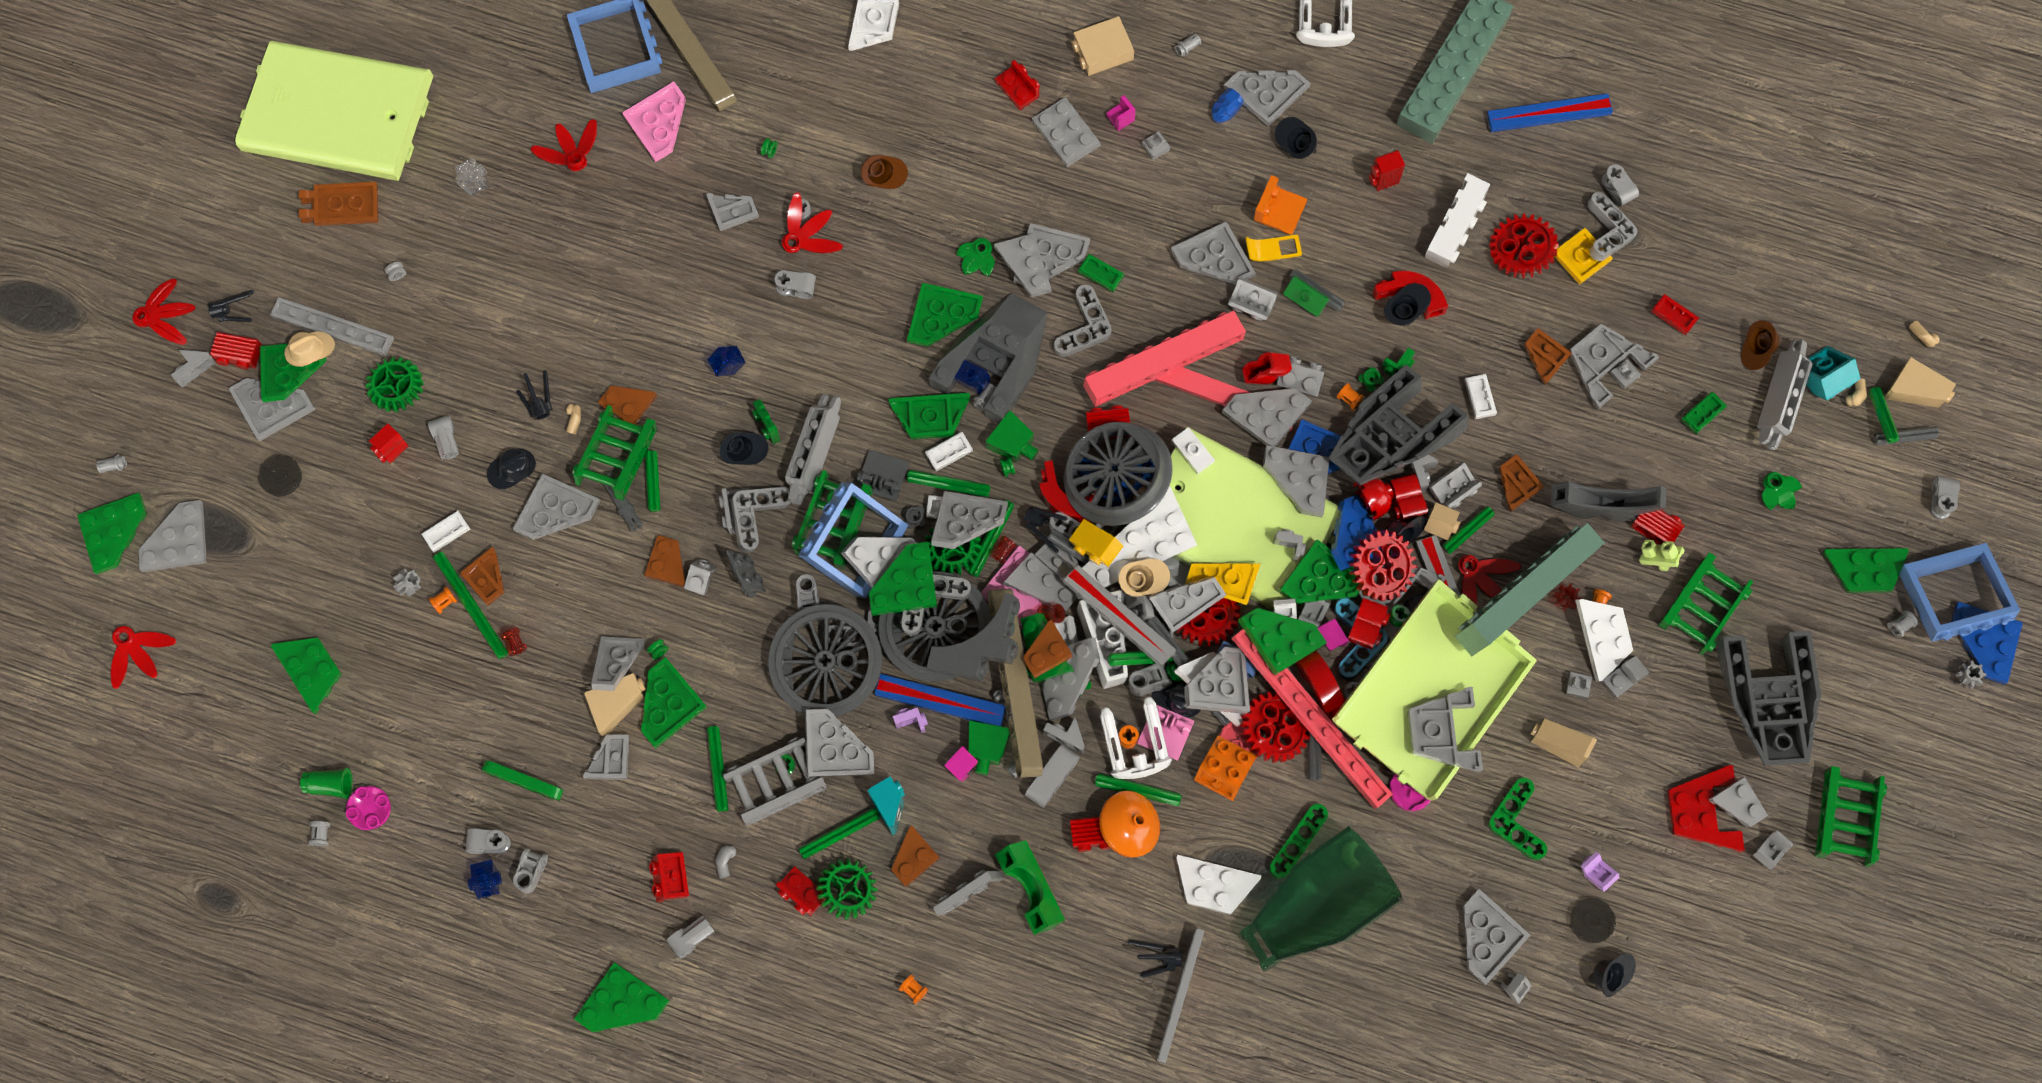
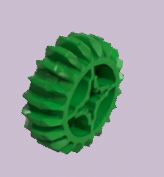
M392 356L390 362L387 359H383L384 364L382 365L376 363L377 369H370L373 376H366L367 381L370 382L365 385L367 390H369L367 395L371 398V402L374 405L377 404V407L381 410L385 408L386 412H390L392 408L395 413H398L399 408L406 411V405L408 404L414 407L412 401L419 400L420 397L417 394L423 393L421 386L424 385V381L421 379L423 375L419 372V368L413 365L410 360L405 361L402 357L397 361ZM394 372H404L407 374L395 375ZM393 379L396 381V384H397V385H396L395 387H396L397 391L395 390V388H394V386H393V384H394ZM385 394H386V395L388 396V395L393 394V395H395L396 397H395V398H387V397H384V396H382V395H385Z
M930 528L929 533L931 535L925 536V540L929 542L931 562L934 564L933 569L935 571L941 567V572L949 570V573L954 574L953 571L957 570L958 574L961 575L962 568L968 572L970 570L968 564H976V561L973 559L974 557L980 558L978 550L982 549V546L978 544L981 542L980 537L969 541L970 549L968 553H965L964 548L960 545L956 547L957 549L949 550V548H944L942 555L939 557L935 552V546H931L934 529ZM953 557H957L960 559L958 561L953 562L948 561Z
M849 858L845 860L844 864L841 859L836 861V866L830 863L828 865L829 870L824 869L822 871L825 877L820 876L818 878V881L823 885H818L816 890L823 893L817 897L818 899L825 898L821 906L826 907L829 905L830 908L827 911L829 914L833 910L837 911L835 914L836 918H839L841 913H843L844 920H847L851 913L853 919H856L858 912L864 915L866 913L865 908L870 909L872 907L869 901L874 902L876 900V897L871 894L878 891L876 887L871 886L876 883V879H869L873 872L868 871L865 873L864 870L867 866L864 864L859 868L858 860H855L853 865H851ZM842 872L854 874L850 879L836 876V874ZM859 879L864 887V896L860 895L861 892L857 889ZM830 882L834 883L833 886L838 892L835 899L830 891ZM853 882L850 886L851 889L841 897L844 892L843 889ZM844 899H850L853 902L857 901L859 904L845 906L840 903Z

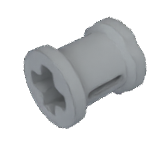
M1904 610L1899 618L1895 621H1890L1887 626L1895 637L1902 638L1911 627L1915 628L1918 625V620L1910 611Z
M322 821L310 822L312 829L311 840L308 841V845L328 846L327 830L330 827V823Z

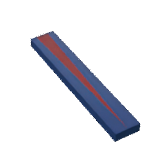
M1607 93L1491 110L1487 112V118L1492 133L1612 115L1613 110L1609 94Z
M880 674L874 694L876 697L996 726H1002L1006 712L1005 705Z

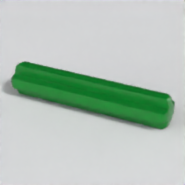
M1873 387L1869 391V396L1886 441L1889 444L1898 442L1899 434L1880 387Z
M651 450L645 453L648 509L650 512H658L661 509L658 455L655 450Z
M1486 506L1443 544L1442 548L1448 554L1455 551L1489 521L1495 512L1489 506Z

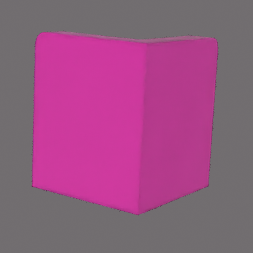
M1123 95L1120 97V104L1109 110L1106 116L1119 131L1135 121L1136 109Z
M1336 619L1318 628L1327 642L1325 646L1329 651L1339 646L1344 647L1347 645L1349 640Z
M962 746L944 766L959 781L964 782L969 777V771L978 761L968 752L966 747Z

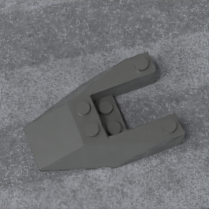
M1010 293L961 334L939 361L929 377L930 387L942 394H950L969 362L1001 379L984 407L985 417L999 424L1009 410L1013 411L1035 374L1047 311Z
M1405 365L1359 405L1357 413L1349 422L1346 432L1339 439L1329 459L1355 482L1362 485L1419 460L1453 442L1468 429V415L1454 403H1451L1423 429L1418 427L1399 411L1400 408L1421 391V376Z
M1811 631L1789 632L1781 639L1787 676L1751 678L1745 635L1722 637L1717 643L1719 665L1731 702L1764 766L1810 762L1814 727L1818 717V704L1821 699Z

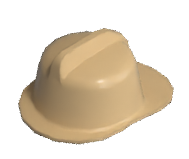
M325 332L296 333L291 337L285 349V358L291 365L296 367L309 365L332 353L335 347L334 339Z
M1145 559L1128 563L1119 573L1120 587L1130 596L1158 593L1163 591L1170 581L1168 566L1158 559Z

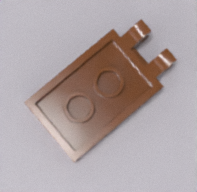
M377 182L314 185V190H299L301 204L312 203V209H299V218H301L302 223L314 221L315 226L379 223Z

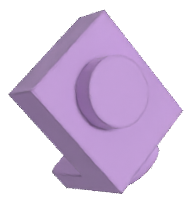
M918 707L912 710L908 708L899 710L893 716L897 729L918 722L921 733L926 732L924 726L928 725L924 712L919 713Z
M1598 852L1588 856L1582 863L1581 868L1584 877L1603 892L1620 878L1618 872L1602 861L1601 855Z

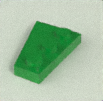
M1042 613L1021 618L1027 651L1048 623ZM1065 661L1036 678L1032 675L1033 682H1041L1074 672V669Z

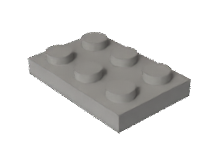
M1066 97L1032 118V123L1066 167H1069L1100 147V141Z

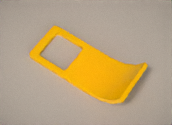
M1298 235L1254 240L1246 237L1249 258L1253 261H1272L1302 255ZM1294 239L1297 253L1281 255L1279 241Z

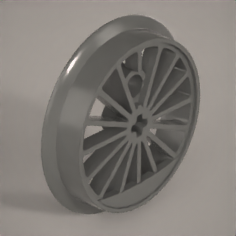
M1112 422L1100 425L1082 436L1069 455L1064 471L1066 496L1072 507L1082 517L1091 522L1108 526L1134 522L1156 508L1167 493L1173 470L1171 455L1164 441L1155 432L1144 426L1126 422ZM1123 435L1131 436L1120 453ZM1117 436L1115 454L1113 456L1109 438ZM1104 439L1110 459L1096 445ZM1137 441L1139 446L1129 453L1133 444ZM1092 447H1094L1099 452V454L1104 458L1105 461L1098 459L1088 454L1087 452ZM1142 451L1147 453L1145 456L1134 459ZM1084 457L1099 465H1081L1080 463ZM1151 460L1155 467H1133ZM1078 471H1097L1077 478ZM1131 473L1154 474L1151 482H1148ZM1126 478L1148 488L1139 495ZM1103 481L1100 488H1095L1098 482ZM1088 482L1089 486L1079 492L1077 485ZM1122 482L1137 497L1127 504L1121 486ZM1116 483L1122 505L1112 507ZM1093 492L1095 496L1091 502L1084 499L1089 493ZM1108 494L1106 506H1097L1101 497Z
M933 572L935 575L961 578L951 573ZM943 581L935 583V590L946 588V584ZM949 582L950 589L948 593H952V589H957L959 594H962L963 590H967L963 584H960L959 588L952 587V582ZM970 583V596L964 600H959L943 619L942 617L950 598H945L939 616H937V607H933L934 616H931L928 608H925L929 619L923 616L924 622H922V628L919 632L921 634L903 642L902 634H904V631L901 628L902 612L880 615V641L886 655L898 669L909 676L925 681H944L956 677L932 672L927 667H924L934 640L935 647H938V640L942 647H945L943 639L952 646L956 643L948 636L966 641L970 639L964 636L967 630H979V633L991 622L987 602L974 585ZM965 601H968L973 607L972 610L962 615L952 616ZM976 614L979 623L967 625L965 618ZM911 618L910 623L916 625L914 619ZM956 622L963 624V628L960 631H954L951 626ZM934 624H938L937 632L933 631ZM924 638L907 657L904 656L903 647ZM929 641L921 664L917 665L910 660Z
M815 605L795 613L778 629L770 646L768 658L769 673L777 693L795 710L805 714V710L829 709L834 716H839L854 710L870 696L881 673L882 653L875 632L860 615L850 609L837 605ZM825 620V651L814 628L813 622ZM829 620L840 621L841 624L829 650ZM808 624L810 625L820 652L799 633L801 628ZM845 624L854 628L855 632L834 651ZM795 634L816 656L794 647ZM858 634L864 639V645L841 652ZM867 648L869 660H858L854 653ZM793 651L815 660H792ZM827 656L831 663H827V667H824L821 661L825 660ZM846 656L853 657L854 661L850 667L842 665V659ZM792 664H815L794 674L792 673ZM858 664H868L866 676L854 672ZM835 668L863 679L860 687L856 690ZM815 670L794 691L793 678ZM832 671L854 692L851 696L843 700ZM819 673L809 699L806 701L799 697L798 693ZM828 673L840 699L839 702L828 704ZM824 675V704L812 703Z

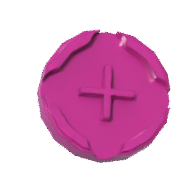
M1397 774L1393 776L1389 790L1393 794L1391 796L1392 801L1399 808L1415 812L1422 810L1431 802V800L1423 797L1408 783L1404 785L1397 780L1399 777Z

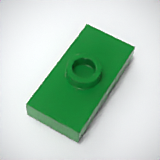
M1091 254L1087 255L1078 269L1079 274L1113 293L1124 278V273Z
M1297 276L1292 278L1283 293L1317 317L1320 316L1330 298Z
M1712 391L1683 416L1681 421L1696 435L1726 409L1727 405Z

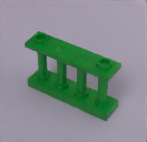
M608 405L605 412H601L598 419L599 424L580 463L574 466L572 475L577 486H580L583 479L587 478L611 486L614 490L615 498L624 501L645 457V453L648 451L657 432L655 420L649 418L641 426L615 418L612 406ZM612 425L636 433L638 438L636 442L629 443L605 434L609 426ZM602 442L629 451L630 455L627 460L622 461L598 453L597 450ZM592 460L621 469V474L619 478L616 477L614 479L590 471L588 468Z
M825 470L822 471L821 476L818 475L814 483L816 489L798 535L795 534L791 546L797 555L804 546L803 542L807 537L809 529L817 522L813 520L817 508L823 510L824 506L828 503L821 500L824 489L834 491L840 485L828 481L829 475ZM863 483L861 490L871 497L873 493L872 487ZM852 495L850 497L856 501L854 509L843 508L840 516L847 518L849 521L847 528L839 529L832 527L828 533L841 540L839 549H832L821 545L817 552L831 557L835 567L844 570L847 560L841 552L857 536L867 509L865 504Z
M1710 552L1701 561L1658 625L1664 630L1670 625L1672 627L1676 626L1702 643L1704 646L1699 652L1701 655L1707 650L1712 652L1718 643L1716 637L1741 600L1746 601L1753 591L1750 587L1754 582L1750 579L1742 586L1716 569V565L1713 564L1716 556ZM1711 575L1737 592L1738 595L1733 603L1703 585L1704 582L1701 581L1703 576ZM1692 592H1700L1727 610L1723 618L1719 620L1693 603V599L1690 598ZM1682 608L1684 610L1688 609L1714 626L1715 629L1710 637H1707L1680 619L1681 616L1678 615Z
M1831 766L1825 770L1815 857L1825 858L1833 851L1865 857V867H1870L1878 861L1880 850L1877 848L1882 801L1887 792L1885 776H1879L1874 780V783L1843 778L1840 775V767ZM1843 786L1872 792L1871 805L1840 799L1837 796L1838 788ZM1843 808L1870 814L1869 826L1838 821L1835 818V810ZM1837 829L1867 835L1866 848L1836 843L1832 839L1833 831Z

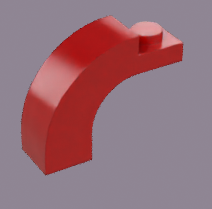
M1392 272L1390 281L1382 280L1374 286L1372 294L1375 300L1394 296L1408 284L1418 283L1424 285L1431 294L1430 305L1423 312L1425 320L1444 315L1448 308L1446 298L1438 285L1430 278L1417 272Z
M1053 460L1045 461L1044 469H1041L1042 481L1044 483H1039L1040 494L1044 503L1053 513L1061 512L1081 523L1085 518L1072 507L1066 494L1057 484ZM1094 495L1086 496L1084 499L1091 502Z
M1314 651L1296 662L1300 675L1313 690L1320 708L1333 722L1332 718L1344 704L1345 699L1330 668L1317 651Z

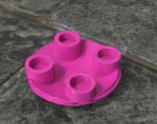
M374 786L357 788L349 797L346 805V817L355 827L361 830H374L382 826L388 819L391 811V803L387 794Z

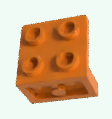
M1271 175L1255 210L1254 221L1292 235L1307 203V198L1281 189L1277 186L1279 178Z
M1217 736L1199 767L1194 781L1233 801L1253 765L1256 755L1221 736Z

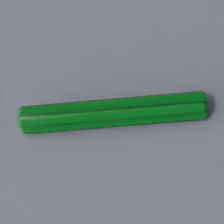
M909 470L907 474L908 482L984 497H988L991 490L990 485L914 470Z
M1004 500L1008 502L1004 524L987 532L981 544L982 549L978 550L980 558L974 557L976 564H971L968 574L973 577H978L1014 508V503L1009 500Z
M1143 651L1111 653L1107 657L1110 666L1155 663ZM1171 657L1166 663H1171L1175 661Z
M711 726L707 728L716 810L717 812H726L729 808L726 781L723 776L725 773L720 729L718 726Z
M1097 774L1095 780L1096 786L1118 792L1133 791L1147 799L1174 806H1179L1182 796L1179 793L1103 774Z
M872 808L801 846L799 852L802 858L806 859L880 819V814L876 808Z

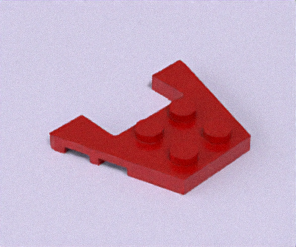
M1733 765L1726 766L1667 791L1673 835L1698 842H1706L1717 847L1729 848L1736 852L1745 851L1742 831L1719 832L1715 804L1710 803L1708 800L1714 796L1713 787H1727L1735 782Z

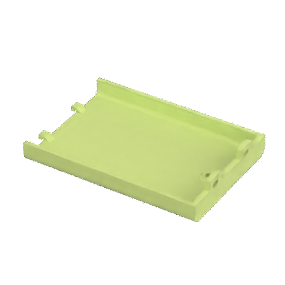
M270 41L262 64L258 65L256 69L258 75L246 109L242 110L240 115L242 120L235 139L237 147L244 152L399 181L405 162L409 163L414 149L411 142L419 118H424L429 103L427 94L433 79L432 72L424 68Z
M1191 429L1215 459V462L1197 475L1176 447L1171 455L1173 470L1170 487L1197 543V546L1172 558L1190 567L1192 563H1261L1250 599L1274 611V600L1288 599L1278 590L1303 557L1300 556L1297 561H1293L1294 548L1273 544L1277 531L1288 529L1294 531V534L1302 535V543H1306L1304 555L1317 539L1324 545L1326 543L1332 545L1336 537L1331 534L1335 528L1336 520L1339 519V506L1325 499L1324 515L1322 518L1301 514L1296 509V504L1289 496L1287 497L1276 484L1277 481L1270 473L1267 474L1262 465ZM1179 485L1181 490L1177 491L1175 486Z
M1439 579L1432 584L1332 718L1338 727L1355 740L1353 743L1359 749L1364 747L1399 776L1397 780L1403 785L1408 783L1423 797L1431 801L1438 799L1460 767L1412 754L1408 710L1429 701L1446 697L1448 694L1457 693L1467 687H1473L1474 708L1452 709L1457 751H1472L1537 661L1518 645L1521 641L1508 630L1486 648L1471 657L1454 636L1460 632L1458 627L1473 616L1478 606L1464 594L1460 596Z

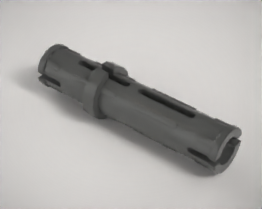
M612 472L606 473L608 477L614 478ZM604 484L619 509V515L624 517L632 532L637 531L634 522L638 529H640L643 523L635 513L634 505L630 504L626 497L624 501L616 499L612 487Z

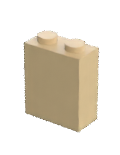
M1119 16L1074 32V40L1071 41L1075 53H1079L1080 66L1082 70L1086 69L1088 76L1134 60L1133 46Z

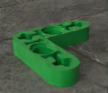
M1522 777L1513 784L1489 819L1488 827L1492 833L1529 859L1538 861L1547 854L1546 843L1514 821L1534 792L1533 782L1528 778ZM1525 783L1528 785L1526 789L1529 792L1525 791L1519 799L1516 796L1520 790L1518 784L1523 785ZM1506 801H1515L1517 810L1514 812L1508 811L1505 807ZM1499 819H1502V825L1504 827L1508 828L1511 825L1513 826V828L1508 832L1506 836L1504 834L1506 829L1503 827H1499L1497 829L1495 827L1496 822L1494 820L1498 821ZM1514 831H1520L1523 834L1524 839L1522 842L1517 843L1512 839ZM1528 838H1530L1532 841L1529 844L1533 847L1539 845V851L1542 852V854L1537 853L1536 855H1534L1532 853L1534 850L1532 847L1528 845L1525 849L1522 846L1528 841Z

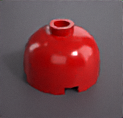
M1378 478L1362 485L1354 482V487L1358 486L1359 488L1355 493L1356 495L1359 494L1367 512L1371 513L1370 519L1372 521L1381 518L1389 511L1392 504L1391 496L1393 495V490L1389 483L1384 484Z

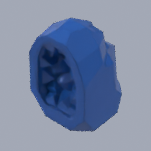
M1227 88L1213 105V121L1224 123L1231 120L1243 106L1244 100L1242 96L1234 89Z

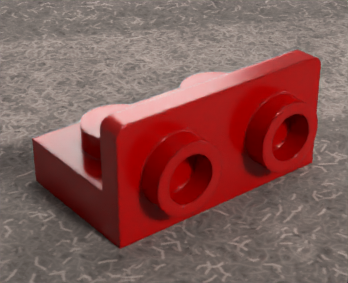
M1016 60L1011 61V67L995 78L996 84L1020 111L1039 98V83L1035 78L1031 79L1023 64H1018Z
M683 852L657 854L649 863V871L653 875L652 893L656 897L657 903L668 899L687 898L689 891Z
M795 866L781 882L778 881L776 883L777 888H779L777 893L786 901L790 898L796 903L794 908L803 916L807 913L811 917L825 901V898L818 899L817 897L823 892L816 890L817 885Z

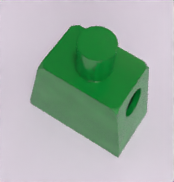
M1010 410L986 440V448L1005 458L1010 456L1013 462H1018L1022 455L1033 461L1039 453V450L1031 445L1034 441V433Z
M974 721L969 722L968 752L978 761L975 769L976 774L987 776L990 764L1000 765L1010 739L1009 728Z

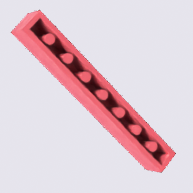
M1235 311L1230 313L1223 312L1210 322L1206 320L1192 330H1183L1179 336L1174 338L1168 337L1156 346L1150 345L1139 354L1126 356L1119 363L1112 362L1099 372H1090L1085 377L1083 387L1095 407L1181 367H1185L1242 341L1246 330Z

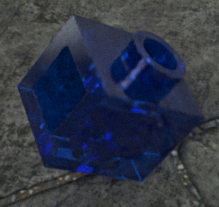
M737 345L718 347L707 359L716 377L735 375L746 363Z
M965 359L954 377L958 384L978 394L985 390L990 382V375L987 370Z

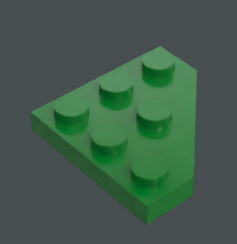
M922 283L907 343L929 347L979 318L983 296Z
M289 343L260 346L262 401H282L288 398L327 361V356L309 365L296 367L291 365L285 358V349Z
M140 493L77 515L95 574L118 567L122 560L123 552L126 547L130 546L136 535V529L147 516Z
M1317 539L1278 591L1288 599H1295L1296 604L1354 598L1360 592V590H1357L1360 583L1352 582L1356 575L1349 572L1354 570V567L1340 571L1331 553V549Z
M929 542L906 545L871 589L869 598L872 616L937 607Z
M1256 608L1238 620L1274 676L1327 643L1315 624L1264 609Z
M666 657L648 671L644 716L641 725V732L655 749L707 708L705 703Z
M614 962L574 1020L593 1033L642 1022H650L659 1018L670 1000Z

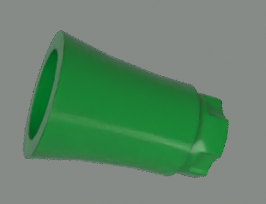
M349 768L303 772L300 779V788L302 793L348 799L352 791V773Z

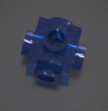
M488 860L471 864V878H468V886L470 891H474L477 899L500 894L499 885L502 884V877L493 861Z

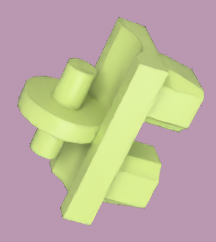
M1645 540L1641 547L1642 555L1639 561L1644 565L1659 566L1661 571H1668L1670 567H1678L1679 559L1685 550L1682 546H1675L1674 542L1671 541L1657 545L1653 540Z

